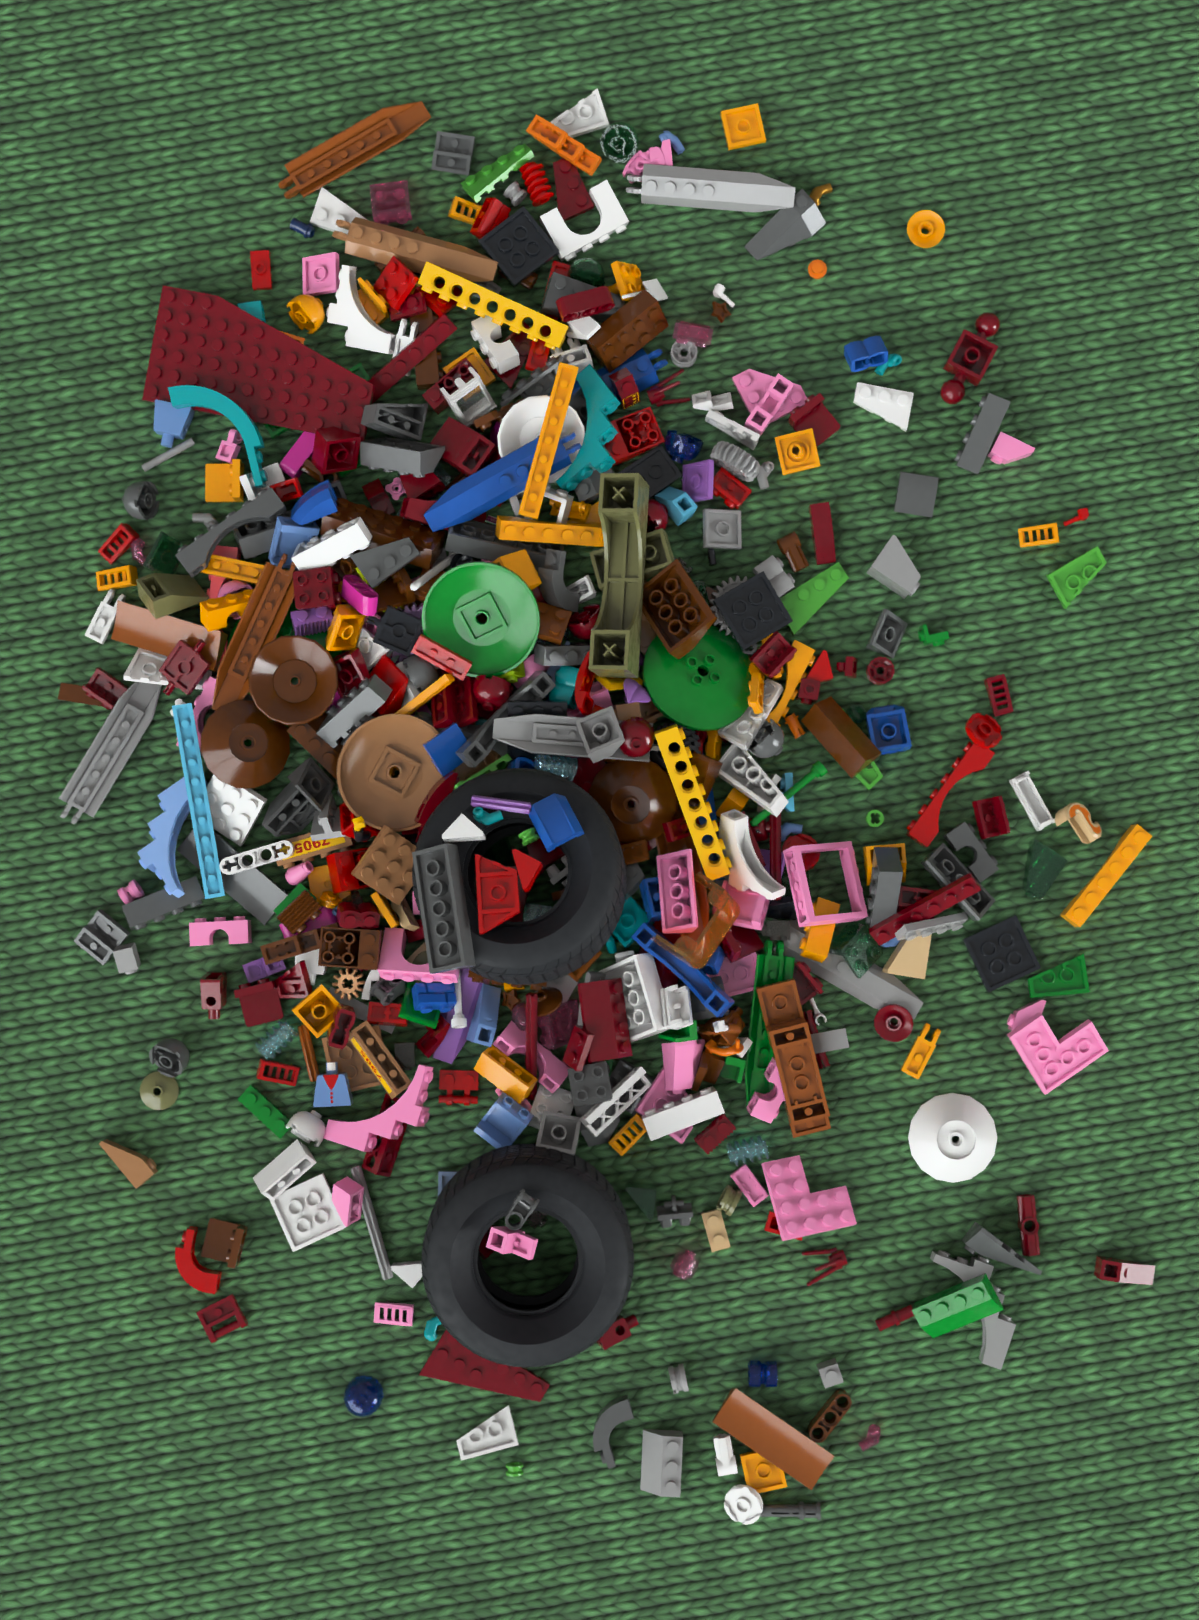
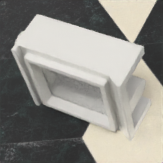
M469 367L468 370L474 378L467 383L461 378L455 379L454 382L459 389L449 395L443 387L440 389L457 419L467 427L472 425L473 420L486 415L497 407L481 377L472 367Z

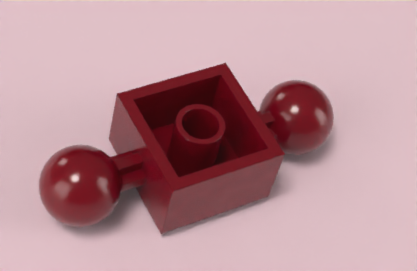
M985 312L978 316L975 322L977 334L975 335L964 329L943 368L955 375L953 379L946 381L940 390L941 397L946 403L957 404L962 401L965 396V387L963 385L965 381L977 386L983 378L999 347L986 340L987 337L994 336L1000 328L999 318L994 313Z

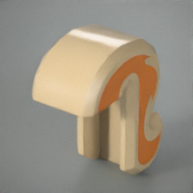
M1070 803L1055 814L1056 826L1068 820L1082 843L1089 844L1102 835L1099 823L1091 821L1090 812L1081 803Z

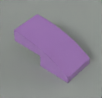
M263 957L242 965L248 983L286 969L283 960L265 965Z

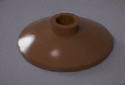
M546 987L534 992L538 996L537 1017L551 1014L562 1004L563 995L557 988Z

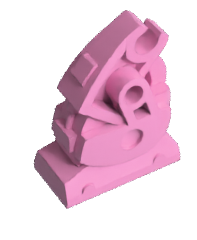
M670 139L662 141L661 148L657 146L650 147L646 152L640 150L633 155L623 170V177L625 178L629 173L632 175H642L644 164L673 166Z

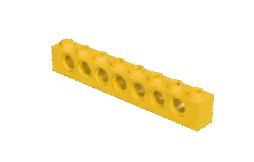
M427 261L418 281V284L422 285L421 290L430 294L435 291L440 294L439 298L447 302L450 299L457 301L456 306L465 310L470 307L475 310L474 314L485 318L486 315L493 318L491 322L500 326L505 323L510 326L509 330L520 334L521 331L528 334L526 338L535 342L540 339L545 342L544 346L555 350L556 347L561 349L570 328L563 323ZM438 278H444L445 285L442 288L436 287ZM456 286H461L463 289L460 296H455L453 293ZM479 294L480 302L475 305L472 304V295ZM491 302L498 304L496 312L491 313L488 306ZM509 310H514L516 313L515 318L508 321L506 313ZM532 318L533 326L526 329L523 325L524 320ZM544 326L551 328V333L547 337H543L541 334V329Z
M677 724L655 731L654 735L707 881L729 875V868L732 867L729 856L725 857L722 851L726 848L723 839H718L716 832L719 831L716 820H711L710 813H712L710 803L709 801H704L703 795L706 792L703 784H698L696 778L699 776L697 767L690 762L689 758L693 756L689 746L685 747L683 740L686 737L683 728H678ZM673 742L680 745L679 750L676 752L668 748ZM678 761H684L687 764L683 770H678L675 765ZM689 779L693 782V786L691 788H684L682 786L683 781ZM697 798L700 803L698 806L692 807L689 805V800ZM699 816L705 817V824L698 825L695 822L696 818ZM705 835H711L713 840L710 843H705L702 841V838ZM717 853L720 857L717 861H711L709 855Z

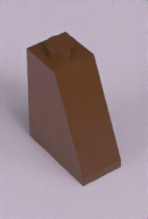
M693 752L691 764L697 767L699 776L696 778L698 784H703L706 792L703 798L706 802L723 763L707 755ZM686 779L684 788H691L693 782ZM697 798L689 800V804L695 807L700 803Z

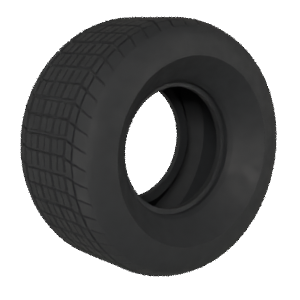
M509 768L488 772L467 781L445 797L426 821L415 851L445 844L442 834L461 813L483 831L486 836V840L448 842L458 846L476 966L467 967V969L484 978L493 979V981L515 985H530L561 978L577 970L592 959L606 944L617 926L624 907L627 888L625 860L617 833L609 817L598 802L570 780L547 771L531 768ZM554 793L565 796L584 834L558 846L565 854L568 863V879L561 898L548 912L540 917L523 922L505 921L485 934L480 935L478 904L475 891V855L478 854L483 857L486 851L499 840L535 827L528 814L501 811L503 820L490 825H484L473 817V809L476 807L471 805L472 796L478 795L530 802L531 805ZM483 808V810L486 811V812H488V813H493V812H495V811H498V810ZM413 863V867H412V871H413V872H412L413 891H414V897L416 898L415 901H416L418 910L420 911L419 913H420V915H421L420 904H419V897H418V890H417V883H416V877H415V870H414V863Z
M516 1144L494 1149L475 1158L461 1168L443 1188L431 1211L423 1240L421 1258L423 1283L431 1307L441 1324L468 1350L482 1358L507 1366L541 1367L559 1363L580 1354L598 1341L612 1326L619 1316L623 1304L625 1305L628 1292L630 1291L631 1278H633L634 1249L624 1206L612 1185L594 1166L577 1155L560 1153L559 1150L552 1148L548 1150L546 1147L536 1146V1144ZM522 1188L525 1189V1193L534 1199H540L535 1211L547 1213L566 1226L573 1236L578 1249L575 1264L567 1278L551 1291L534 1296L513 1294L495 1284L484 1270L479 1253V1245L483 1236L497 1220L506 1215V1212Z

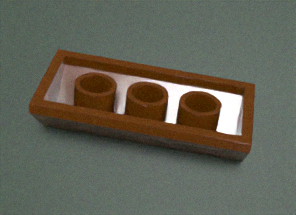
M831 696L815 703L801 720L851 779L882 754Z

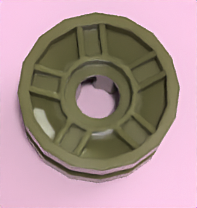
M727 1185L717 1202L716 1209L719 1211L723 1210L726 1215L731 1216L741 1198L742 1192L738 1189L735 1191L732 1186Z

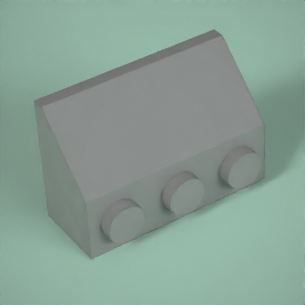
M643 1429L640 1490L662 1497H680L683 1450L682 1431Z

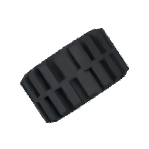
M675 723L659 725L654 732L675 725ZM677 724L678 728H683L686 737L683 740L685 747L689 746L692 755L693 752L701 754V751H699L701 742L697 741L700 739L699 736L695 734L694 730ZM650 750L651 761L657 763L665 772H668L661 751ZM678 761L675 765L678 770H683L687 766L684 761Z

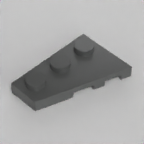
M408 537L350 555V557L370 586L375 588L420 556L421 553Z

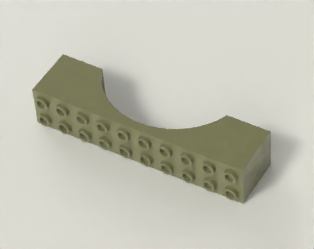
M600 473L598 514L604 542V586L599 615L594 627L591 629L589 670L599 677L638 678L649 501V485L639 473Z

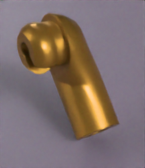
M827 183L813 188L809 197L817 206L821 204L820 199L822 195L832 192L831 184Z

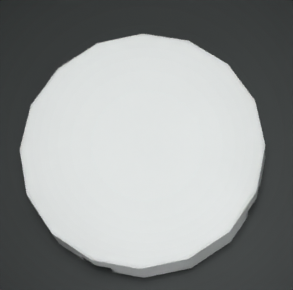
M739 1484L728 1490L725 1496L724 1508L732 1520L748 1525L757 1521L761 1516L763 1501L760 1494L754 1488Z

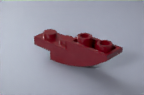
M451 771L442 777L424 798L414 819L415 822L421 824L415 842H418L421 831L435 808L455 789L454 786L459 782L458 773Z

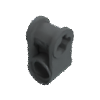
M382 978L372 985L369 993L373 997L376 996L383 1006H387L405 992L406 981L402 979L389 981Z
M522 1188L506 1212V1226L511 1230L520 1229L529 1215L535 1210L540 1199H534L525 1193V1189ZM513 1214L520 1217V1221L516 1224H512L508 1220Z

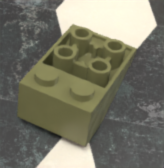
M152 573L136 579L139 598L155 619L209 599L194 577L190 575Z

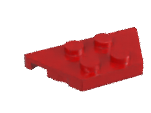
M476 854L479 934L481 935L520 913L519 881L517 870Z

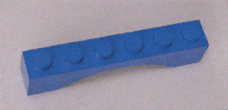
M644 922L631 936L645 951L658 959L680 978L698 997L701 1003L716 1017H723L735 1003L731 997L650 922Z

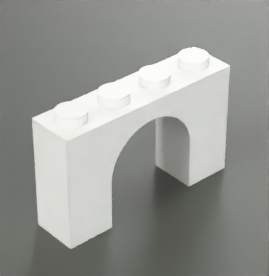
M607 180L594 186L589 191V195L600 214V225L594 232L586 235L572 232L566 226L557 207L540 216L539 222L547 236L559 249L558 257L561 261L566 259L568 262L577 256L576 253L581 250L586 252L593 248L592 244L598 241L603 243L610 238L609 235L616 232V234H619L627 229L626 226L629 220Z

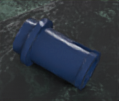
M297 218L292 219L289 226L290 230L304 235L306 239L314 236L315 228L312 224H306Z

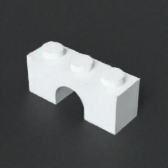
M486 315L485 318L480 317L471 321V335L474 341L478 340L480 343V349L484 355L487 354L489 357L488 360L493 369L496 368L499 374H502L520 365L519 353L510 340L503 343L494 342L501 338L502 334L501 326L491 322L492 317Z

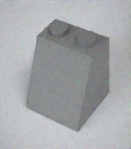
M892 535L867 571V574L905 599L908 595L912 596L921 584L918 582L921 576L898 538Z

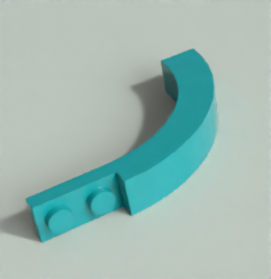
M192 385L168 387L171 403L174 408L204 407L212 409L226 416L235 425L246 447L255 487L259 489L267 487L266 481H268L266 471L262 469L263 456L261 451H258V449L265 448V445L251 417L238 404L217 391Z

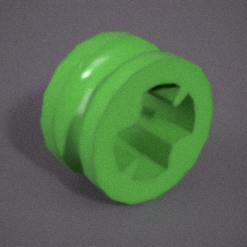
M879 810L868 812L865 818L866 823L870 827L882 825L884 821L882 812ZM872 813L873 815H879V822L877 824L876 822L871 823L872 818L870 815Z
M535 828L527 829L519 834L518 837L523 840V846L539 839V835L535 834Z
M507 1463L506 1468H508V1471H506V1475L511 1477L523 1475V1470H521L523 1463Z

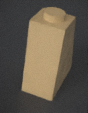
M932 934L927 937L917 936L910 941L906 939L900 940L884 965L882 972L925 979Z

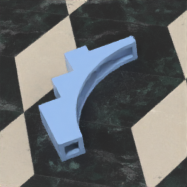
M184 777L157 795L161 801L159 805L164 812L147 823L151 829L149 834L154 841L137 852L141 858L139 859L141 866L144 869L148 868L155 872L160 880L163 879L165 882L164 888L169 895L173 894L177 898H180L185 893L177 875L175 851L180 830L190 812Z

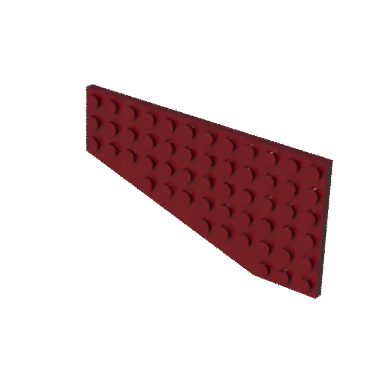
M164 285L162 287L142 400L155 403V399L171 402L168 387L179 385L200 386L217 391L238 404L254 422L314 434L316 429L334 426L360 434L361 441H365L368 427L362 425L361 421L365 405L372 404L375 385L217 295ZM192 407L194 411L224 416L212 409Z

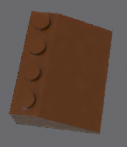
M678 559L674 560L643 587V614L669 654L677 659H681L698 644L717 617Z

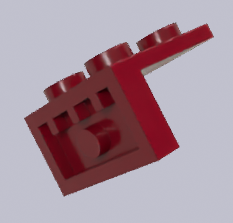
M722 918L715 921L712 933L730 963L763 949L764 944L754 929L725 924Z

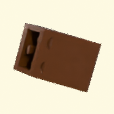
M321 926L318 966L378 970L383 930Z

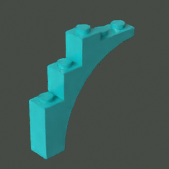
M590 364L578 373L576 377L582 388L587 406V427L583 444L568 470L556 481L559 487L567 492L574 490L582 480L590 477L593 471L597 470L599 473L606 472L616 462L604 444L612 441L615 435L619 433L607 418V415L613 413L621 403Z

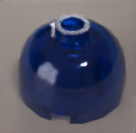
M668 429L664 445L667 453L673 456V461L683 463L684 460L691 461L700 454L704 441L689 434H677L678 431Z
M357 1376L345 1388V1406L355 1416H370L382 1404L383 1388L379 1381L372 1376Z

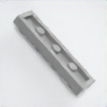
M965 912L904 924L895 933L897 940L906 939L910 941L917 936L927 937L936 932L937 934H942L950 929L956 931L963 927L962 924L968 920Z

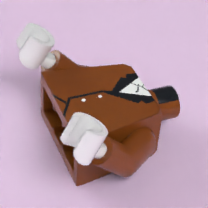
M734 1006L731 1010H728V1015L712 1017L706 1024H697V1034L702 1039H705V1043L712 1039L718 1046H732L745 1027V1023L741 1019L743 1010L738 1006Z

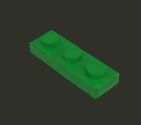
M252 1084L237 1099L280 1139L290 1129L286 1128V1124L290 1119Z

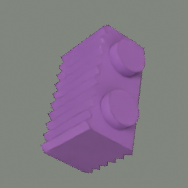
M327 606L290 611L294 634L305 637L306 635L310 636V634L313 635L322 631L325 633V631H328L333 619L331 609Z

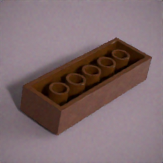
M337 498V512L322 517L320 535L325 534L326 531L334 529L336 532L340 525L361 517L372 534L370 545L366 550L409 537L421 553L420 556L409 564L430 570L443 551L446 532L440 530L432 532L430 527L421 525L419 522L405 520L400 516H393L382 510H374L344 498Z

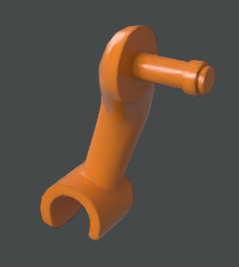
M738 1038L735 1040L734 1045L727 1048H719L712 1039L705 1044L706 1053H714L719 1056H730L741 1053L744 1050V1046L740 1044V1039Z

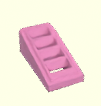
M375 1302L374 1323L400 1326L413 1325L414 1304ZM380 1307L384 1308V1318H380ZM388 1308L392 1309L391 1318H388ZM396 1309L399 1310V1319H395ZM403 1310H407L406 1319H403Z

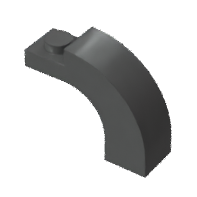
M547 549L544 568L539 567L538 575L542 581V584L539 585L542 597L549 605L571 612H578L580 593L569 591L563 580L566 551Z
M628 1395L608 1403L600 1411L594 1424V1452L602 1450L600 1452L603 1464L607 1463L608 1469L616 1467L615 1457L609 1442L611 1431L619 1423L634 1419Z

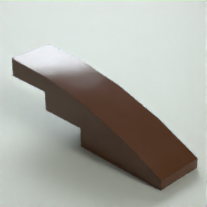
M337 922V923L330 924V925H327V926H324V927H340V926H339V923ZM321 928L260 946L265 965L319 949Z

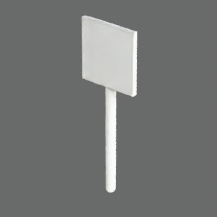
M657 278L642 282L646 291L657 301L668 299ZM641 291L622 295V299L634 297Z

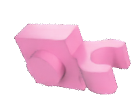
M230 429L227 441H221L215 458L232 464V459H237L241 448L237 444L243 440L237 430Z

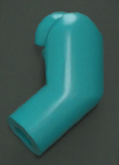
M888 354V362L877 366L875 373L883 376L888 367L899 365L902 362V357L899 354Z
M482 807L473 809L474 819L484 825H490L504 819L500 810L488 813Z
M437 1316L431 1318L426 1323L424 1336L428 1341H434L437 1338V1327L441 1325Z

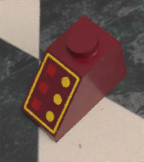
M626 367L609 375L623 410L640 402L639 390L633 375Z

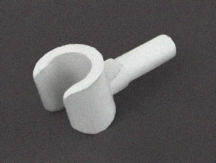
M717 283L713 289V295L721 298L733 308L735 303L723 294L726 288Z
M811 998L809 1001L814 1010L815 1023L819 1025L817 1019L820 1016L823 1017L826 1023L825 1015L820 1013L814 998Z

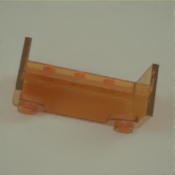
M701 872L694 874V880L710 890L708 901L717 908L698 939L695 941L688 936H683L672 945L658 934L651 938L652 941L693 969H701L707 964L740 914V906L730 894Z

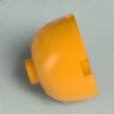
M302 294L294 297L287 304V308L290 306L291 311L288 313L293 322L301 330L304 328L308 330V334L316 332L325 320L324 305L319 298L309 294Z

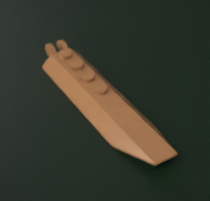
M355 217L351 223L344 220H336L335 225L349 230L348 235L339 231H334L332 234L334 238L346 241L345 254L386 265L395 256L412 272L419 274L422 273L427 261L471 282L494 280L498 262L465 246Z

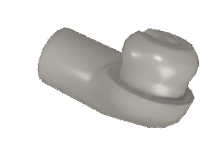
M771 461L761 464L757 475L760 490L769 488L767 477L774 469V464Z
M210 513L192 514V521L204 523L208 531H210V527L218 522Z

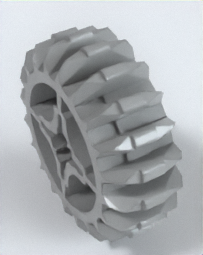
M718 442L710 454V458L714 460L716 466L723 467L734 477L742 481H753L761 467L755 457H752L739 446L737 447L729 442Z

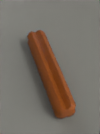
M300 1025L297 1029L310 1081L314 1082L320 1073L311 1035L305 1025Z

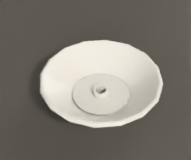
M550 396L527 397L513 405L503 417L497 435L501 458L533 441L540 435ZM568 406L560 439L572 432L576 436L573 440L563 444L565 449L576 443H580L582 446L585 436V427L578 413L571 406ZM579 450L569 454L572 463L575 460ZM570 465L550 475L547 484L556 483Z
M948 1093L935 1096L920 1106L911 1120L908 1140L911 1155L921 1170L937 1180L955 1183L970 1180L985 1170L995 1154L997 1133L994 1120L984 1105L970 1096ZM953 1136H958L956 1143L952 1142Z

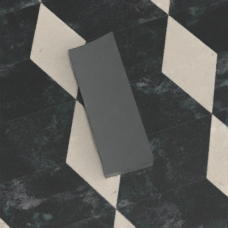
M473 520L449 527L445 551L494 561L500 556L525 549L537 572L539 567L544 568L547 549L564 551V544L499 540L495 535V525Z
M192 829L190 834L177 848V851L200 870L194 831ZM214 830L219 863L226 857L240 853ZM245 856L243 857V864L250 866L252 862ZM238 857L236 858L237 862L235 863H229V861H227V865H225L224 868L229 869L230 872L231 867L238 865L239 869H241L238 863ZM258 867L233 875H226L221 872L224 891L264 925L275 915L273 910L289 895Z
M445 843L412 852L430 974L476 966L458 846Z

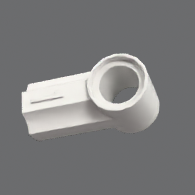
M724 1433L713 1436L718 1476L738 1473L730 1434Z

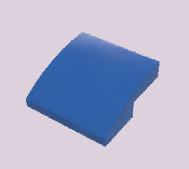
M453 723L423 744L442 777L463 763L455 752L467 739L458 725Z

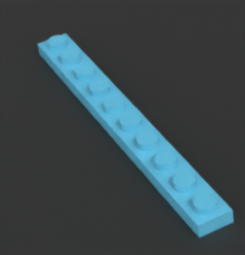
M192 703L174 705L172 710L205 899L225 896Z

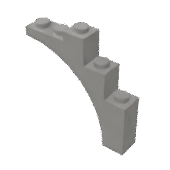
M942 1250L938 1252L932 1251L930 1259L933 1262L948 1268L959 1276L963 1282L986 1273L990 1280L994 1266L989 1263L990 1259L980 1255H978V1258L971 1257L970 1263H968L969 1260L957 1256V1259L949 1257L950 1253ZM992 1285L1002 1304L1005 1295L1000 1291L1001 1288ZM999 1312L981 1319L983 1331L979 1360L983 1364L1001 1370L1016 1324L1011 1320L1012 1317L1002 1313L998 1316Z

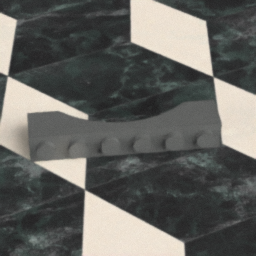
M272 488L262 490L258 493L257 498L252 501H246L237 512L232 511L226 516L224 521L213 524L210 527V531L196 536L193 543L178 549V553L175 556L191 577H194L208 567L214 549L231 531L253 522H272L277 516L287 511L285 505Z
M535 671L508 700L540 701L556 684L544 671ZM508 700L455 752L468 767H476L490 753L498 741L492 738L494 719L508 717Z

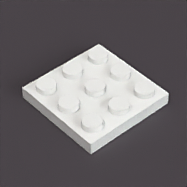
M213 774L207 786L213 829L239 846H242L267 799L251 788H235L221 782Z
M324 1173L285 1190L275 1200H270L293 1252L346 1228L333 1204L332 1191Z

